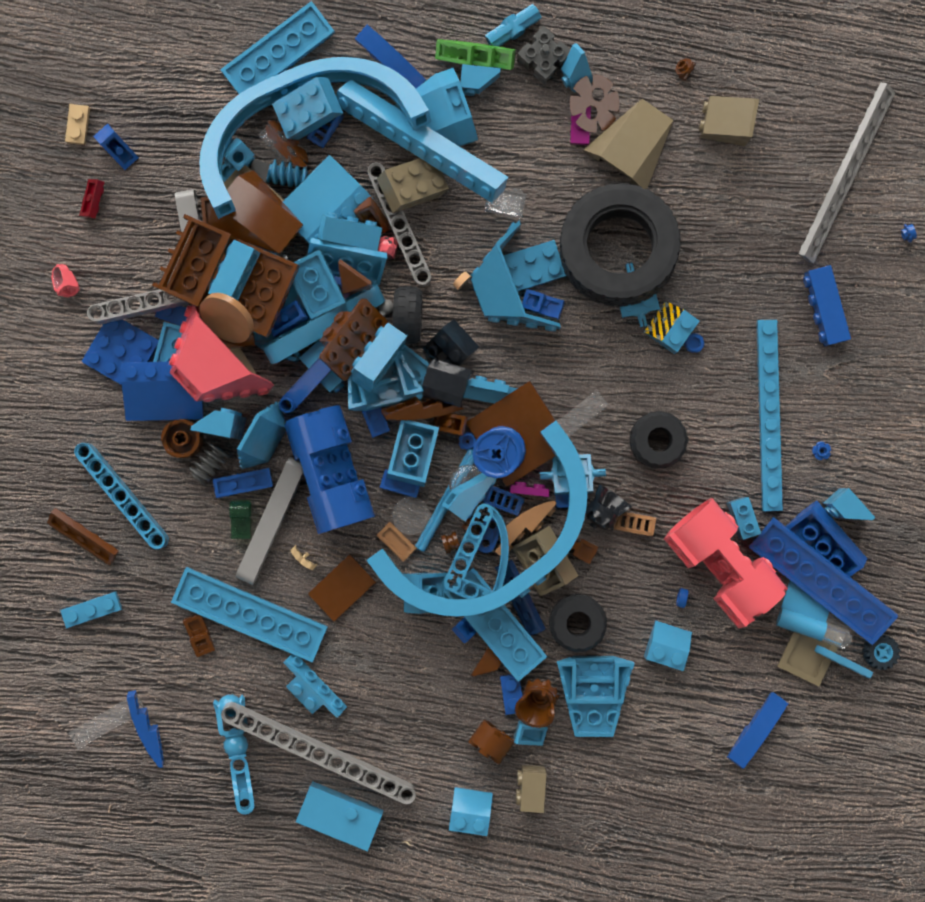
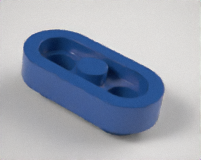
M497 524L494 529L489 528L488 525L478 547L479 551L489 553L495 548L500 535ZM485 539L489 541V546L487 547L482 545V541Z

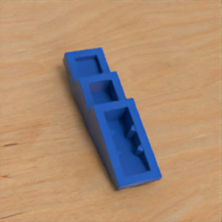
M368 24L355 37V41L368 51L372 58L378 63L398 72L415 89L426 81L397 50Z
M136 690L128 691L126 698L138 736L153 761L159 768H162L164 756L158 724L150 725L147 707L139 708Z
M774 692L770 693L761 709L757 710L749 725L743 729L727 758L741 769H744L765 741L789 703Z

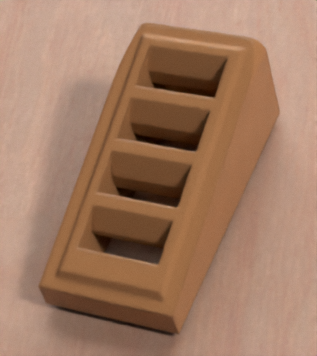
M625 512L619 516L614 529L653 536L656 517ZM624 515L626 516L625 525L621 527L622 516ZM630 517H634L632 529L628 528ZM638 518L641 519L640 530L636 529ZM649 520L648 530L644 531L645 522Z

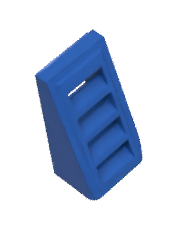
M342 114L329 122L331 123L330 127L326 124L321 126L327 130V133L322 132L318 128L309 133L307 139L324 148L344 115ZM315 133H318L319 135L324 137L323 140H320L319 138L314 136Z
M491 486L485 494L483 503L518 516L525 498ZM493 490L497 491L494 501L491 502L490 498ZM500 493L504 494V496L501 501V504L499 505L497 504V501L499 499ZM507 496H510L511 499L508 507H504ZM514 499H518L515 510H512L511 507Z

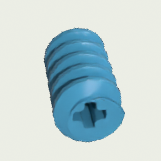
M274 159L268 169L267 183L272 180L274 184H278L280 180L281 186L287 183L288 187H292L295 183V188H297L309 175L307 166L303 167L302 170H300L299 166L293 169L291 162L285 167L284 161L278 166L277 159Z

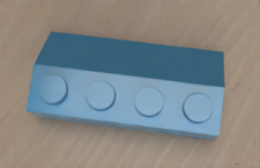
M221 408V411L215 410L192 425L190 430L242 440L246 418L242 417L240 412Z

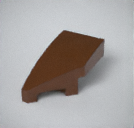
M489 646L471 673V677L490 674L493 671H497L502 662Z

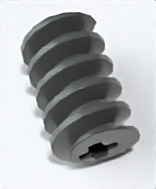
M209 444L211 451L204 450L206 457L199 456L201 463L195 461L196 469L189 468L192 473L191 475L204 486H206L204 480H211L209 474L216 475L214 468L221 469L219 462L226 463L224 456L231 457L218 445Z

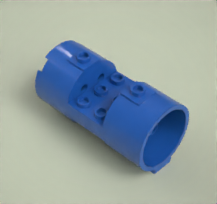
M336 405L319 409V411L306 413L286 421L284 426L295 461L300 460L310 491V496L307 497L318 534L375 517L364 479L358 480L356 470L354 469L347 446L352 443L341 406Z

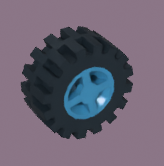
M882 634L873 645L868 641L863 644L865 646L862 648V652H864L863 657L870 666L876 669L887 670V668H892L894 664L898 663L897 659H900L899 652L901 651L898 648V643L887 635Z

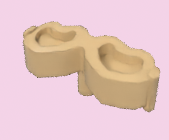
M296 545L290 550L296 560L306 568L313 570L318 565L306 559L309 553L306 552L302 555Z

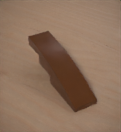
M413 397L381 410V413L388 420H417L446 415L462 410L463 407H457L434 399L421 402L417 397Z

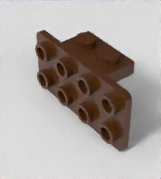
M360 299L351 312H339L334 317V322L323 332L320 342L326 347L319 355L320 360L341 380H348L352 374V364L358 356H363L365 346L369 341L373 343L377 330L381 326L385 327L388 323L387 319L367 299Z

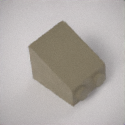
M710 96L707 102L704 101L702 113L705 114L704 120H700L698 131L701 132L700 138L746 146L753 136L759 99Z

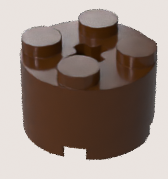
M178 419L164 427L161 441L169 455L177 458H190L201 450L204 434L203 432L190 430L191 426L195 424L194 422ZM184 436V438H186V441L181 442L182 440L179 439V437Z
M484 719L468 743L475 748L479 747V752L486 758L491 756L490 758L500 765L513 746L514 740Z

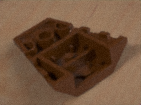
M254 170L238 175L227 189L236 211L218 219L213 209L208 221L209 225L225 231L239 240L277 255H281L303 227L299 219Z

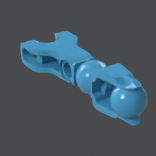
M228 694L219 701L214 699L213 705L216 712L219 734L226 738L223 748L229 756V760L231 759L230 770L236 808L241 814H249L254 809V799L248 763L244 758L248 749V741L243 735L245 731L232 728L230 731H224L221 716L223 707L228 702H235L245 707V697L241 695L238 698L233 694ZM226 710V714L228 716L232 717L236 715L235 710ZM246 717L243 720L246 724H248ZM238 759L244 761V767L241 770H236L233 767V763ZM248 799L249 804L247 806L240 805L241 800Z

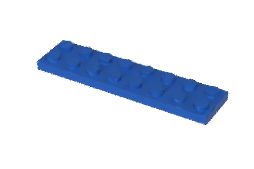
M774 517L764 527L761 534L749 545L751 550L760 557L768 559L775 569L872 645L898 618V614Z

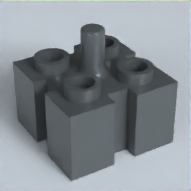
M543 25L533 36L532 45L527 43L518 52L517 61L527 70L532 67L534 69V76L542 84L546 85L555 75L556 66L558 68L563 66L570 49L561 41L556 44L554 42L555 35Z

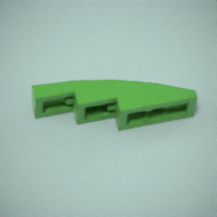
M437 39L435 59L458 64L512 70L514 69L516 49Z

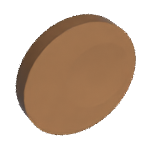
M212 293L200 304V315L203 322L221 339L232 343H241L246 341L252 334L254 323L250 313L233 297L223 293Z

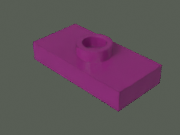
M588 106L586 109L588 119L591 117V106ZM582 113L575 116L571 115L570 144L589 145L590 132L583 130L576 124Z

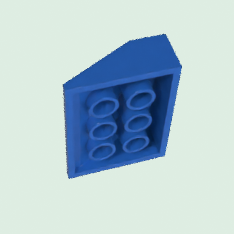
M169 362L121 363V383L126 421L203 419V401H196L170 374L171 365H169Z

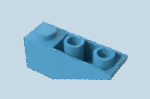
M483 473L452 489L442 503V506L466 522L473 515L478 503L485 498L487 490L495 484L496 478L488 477Z

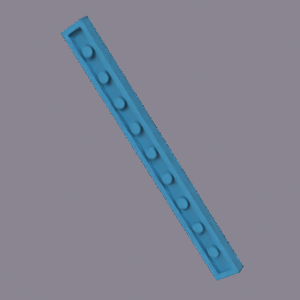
M757 320L762 511H783L777 320Z

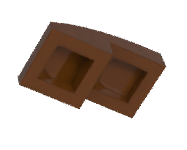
M194 614L184 618L182 622L190 637L189 641L196 657L215 651L203 616Z

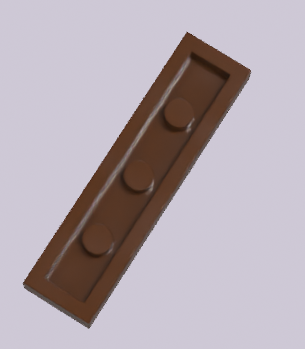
M57 508L51 511L47 524L111 566L119 550L99 538L97 534L83 527L82 524L68 517L64 512Z

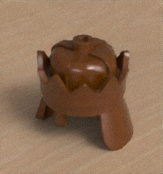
M536 679L534 682L528 680L523 696L515 705L517 717L524 724L535 728L550 725L554 720V706L560 696L557 695V688L551 687L550 680L541 682L539 679Z

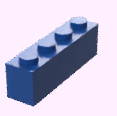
M831 265L804 273L803 281L805 287L809 289L810 295L808 300L815 311L813 318L815 324L819 326L820 332H818L820 342L826 347L850 340L849 329Z

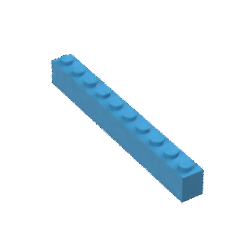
M350 79L337 90L336 97L342 110L492 203L505 190L508 176L425 125L413 130L403 111Z

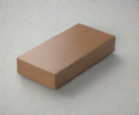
M391 522L376 535L403 562L417 549Z

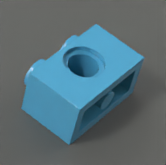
M742 497L727 502L730 515L733 516L738 526L736 531L738 539L744 540L761 534L749 497Z

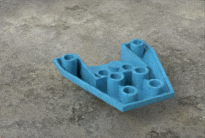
M454 68L434 74L416 88L430 113L431 122L425 126L459 147L478 141L474 122ZM397 104L394 105L396 108L401 110V108Z

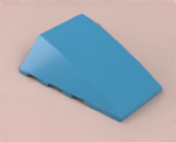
M400 353L371 393L353 382L351 374L348 378V410L369 411L398 404L422 393L423 389L416 381L415 375L409 369L405 358Z
M278 401L256 414L240 442L237 453L241 469L269 462L285 434L284 424L286 422L283 412L279 408Z
M576 655L557 661L575 737L614 736L625 692L635 664L633 661L615 656Z

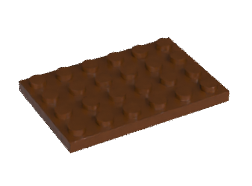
M194 225L167 288L193 300L222 236ZM237 239L238 242L260 252L238 301L248 310L253 319V332L269 338L300 266ZM223 254L220 263L224 261L226 257L225 254ZM218 267L212 280L215 279L218 274Z

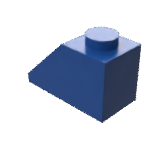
M108 124L93 136L124 170L139 158Z

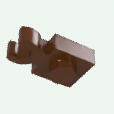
M581 539L580 543L575 541L570 550H575L573 556L590 565L599 547Z

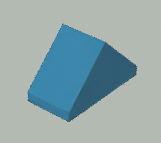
M519 719L514 734V743L543 746L548 727H531Z

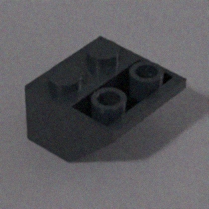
M453 319L439 330L423 350L432 360L436 359L461 366L480 347Z

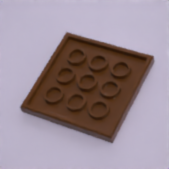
M531 381L508 394L466 423L476 439L490 429L499 426L512 428L523 438L526 447L525 458L514 472L506 477H502L506 486H509L556 456L540 435L542 430L556 420Z

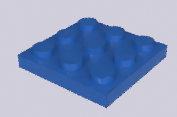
M125 320L105 323L102 325L81 362L122 385L121 363L149 362L157 349L159 340Z

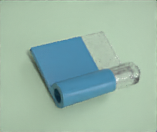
M790 580L776 626L843 649L849 646L852 641L849 626Z

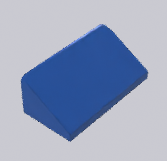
M297 300L281 309L271 331L273 337H278L309 318Z

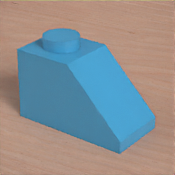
M575 43L572 45L561 68L563 84L566 88L570 87L574 93L576 91L573 88L581 78L588 76L590 83L593 82L585 52Z
M462 64L460 84L464 95L474 96L475 94H480L500 78L501 68Z

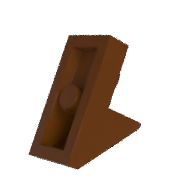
M449 413L434 417L432 426L439 427L440 432L464 436L468 417Z

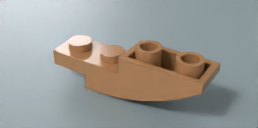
M555 501L536 505L524 511L506 525L509 552L513 548L511 545L515 539L519 541L526 533L524 531L525 528L531 532L533 530L537 532L544 524L542 520L545 516L550 517L557 509L554 507L557 504ZM501 543L494 550L499 556H501Z

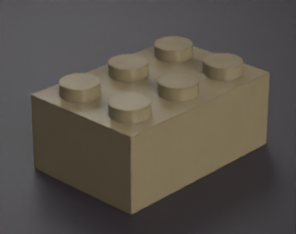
M421 158L386 169L377 178L392 213L441 197L449 189L442 172Z

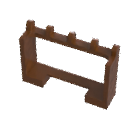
M184 214L183 218L188 221L183 232L177 230L176 234L181 236L175 250L168 249L167 252L173 255L167 268L161 266L159 269L164 272L160 283L153 282L152 286L200 308L202 301L209 295L208 287L223 254L227 255L226 250L233 240L237 241V238ZM198 225L222 237L192 300L168 289L167 283L193 226Z

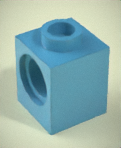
M236 137L227 146L223 162L230 169L234 167L239 171L254 156V153ZM240 152L239 157L233 160L234 153Z

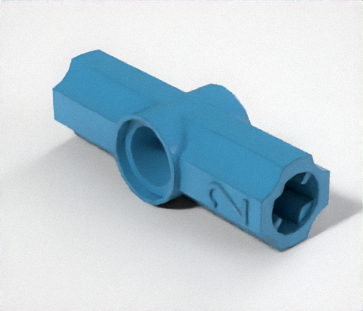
M531 4L518 14L508 16L501 22V25L485 35L488 44L500 47L510 39H517L525 32V29L541 20L540 12L536 6Z

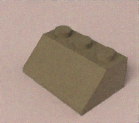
M548 526L513 545V550L524 569H528L541 559L553 547L557 537L551 527ZM566 555L554 569L545 575V581L538 586L535 583L533 585L538 594L542 596L566 585L575 579L578 574Z

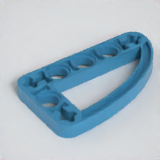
M482 503L477 507L444 580V586L447 590L466 599L476 598L480 589L483 590L481 593L483 595L500 589L505 579L509 556L508 533L501 514L492 505ZM485 507L488 508L490 515H485L483 521L487 522L486 525L481 521H475V517L478 519L481 517L482 513L479 510ZM491 518L495 520L501 538L500 566L493 590L465 578ZM475 524L482 527V533L479 535H474L471 532V527ZM466 542H471L474 545V550L470 553L463 549V545ZM461 559L466 562L464 570L456 568L455 563L457 560ZM452 570L458 574H463L462 577L458 575L456 579L458 586H449L450 582H448V579L452 580L455 574L451 573ZM468 585H473L476 588V593L472 596L467 595L465 592V588Z

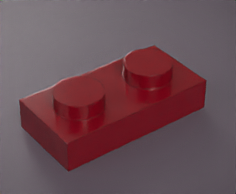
M88 179L79 216L96 218L99 212L100 198L104 193V181Z

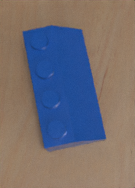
M817 500L802 510L786 525L789 530L849 577L862 569L867 561V557Z

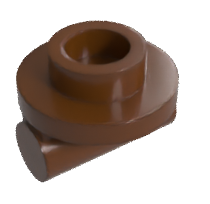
M689 58L682 59L678 62L675 72L681 80L686 81L696 64Z

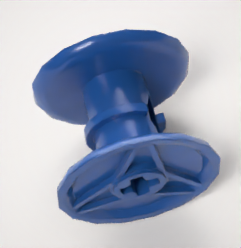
M505 426L494 427L479 436L475 442L472 453L474 464L480 472L488 477H506L521 465L525 458L526 447L523 438L514 429Z

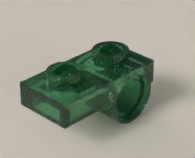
M232 500L229 505L231 539H251V500Z

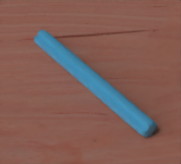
M472 448L468 449L418 539L415 547L420 551L426 550L448 510L442 506V503L452 489L463 483L474 463Z

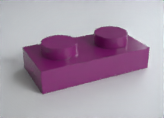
M515 482V485H510V493L549 497V489H545V485L534 484V488L526 487V483Z

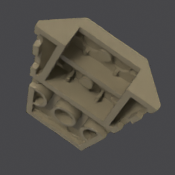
M641 99L583 151L597 161L600 158L630 178L631 184L647 189L673 119L644 99Z

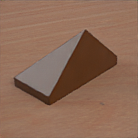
M341 259L338 261L343 294L371 290L373 287L372 281Z

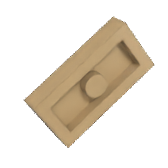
M69 104L66 143L86 145L90 115L89 106Z

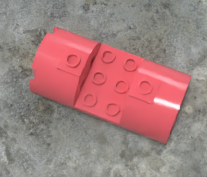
M710 498L683 517L663 539L687 568L694 567L703 561L723 585L717 592V596L713 599L737 628H743L755 621L754 616L758 617L773 608L785 596L786 593L784 591L788 590V588L776 575V571L772 568L773 565L768 559L761 557L751 562L747 556H744L739 551L738 544L730 540L738 529L735 519L730 514H727V512H724L713 498Z

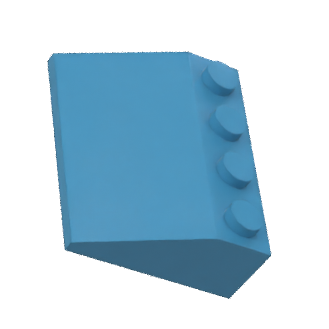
M328 155L283 203L303 224L298 233L310 244L311 238L319 239L318 233L322 214L336 213L340 214L342 219H347V216L356 217L354 210L371 195L337 161Z

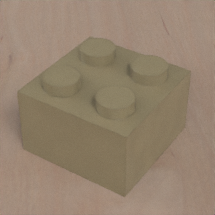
M521 765V770L517 771V782L520 789H516V805H519L521 812L544 813L545 766Z

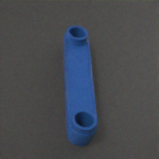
M318 358L279 401L280 410L284 413H291L296 410L332 370ZM286 400L291 403V408L287 406Z

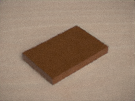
M349 554L308 595L335 621L376 581Z

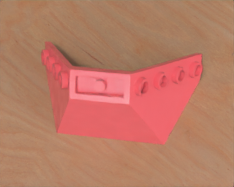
M188 305L184 314L187 317L186 322H182L179 330L182 333L181 338H177L174 346L177 349L176 354H172L169 365H171L170 374L196 401L211 402L220 398L222 400H229L236 396L245 398L252 394H258L259 396L268 394L274 384L250 372L199 317V307Z

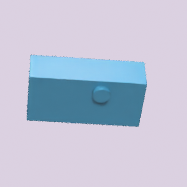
M312 781L296 823L368 852L383 810Z

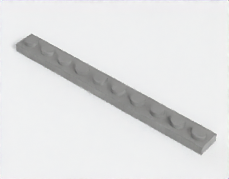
M880 83L873 100L858 127V131L850 144L845 158L842 160V164L837 175L834 177L814 223L801 246L799 255L807 262H815L895 95L894 90L887 83Z

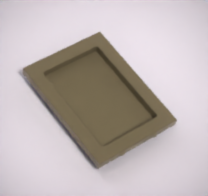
M827 623L826 633L822 641L793 632L777 667L816 686H820L832 660L816 653L814 650L819 645L835 653L845 631L833 624Z

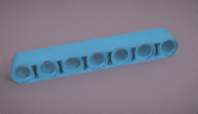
M372 284L371 290L356 292L345 299V304L313 319H308L265 343L262 348L270 363H278L321 339L323 332L334 322V317L341 311L351 312L360 299H367L375 308L384 303L386 300L378 284Z
M78 444L74 450L77 459L148 545L153 549L166 547L169 542L166 532L92 444ZM85 446L89 449V454L86 457L82 455V449ZM97 461L101 464V469L98 472L94 469V464ZM108 476H111L114 481L111 486L106 484ZM120 491H124L126 494L123 501H120L118 498ZM133 505L138 508V513L135 516L130 513ZM145 520L150 523V528L147 531L142 527ZM156 535H160L162 537L163 541L161 545H157L155 543L154 539Z

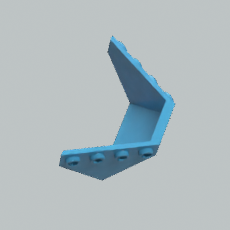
M520 220L516 224L513 222L507 229V233L497 241L492 250L484 257L481 266L476 267L470 275L472 277L471 284L485 318H488L489 322L499 323L500 320L507 321L508 325L518 326L519 323L526 324L527 328L537 329V326L545 327L546 331L556 332V329L561 328L560 323L526 314L502 254V249L521 226Z

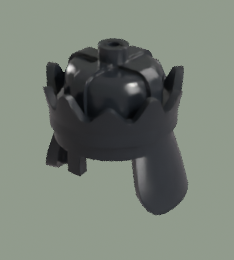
M599 483L593 501L586 507V518L591 521L590 526L594 529H597V527L603 530L611 528V531H613L619 516L632 506Z

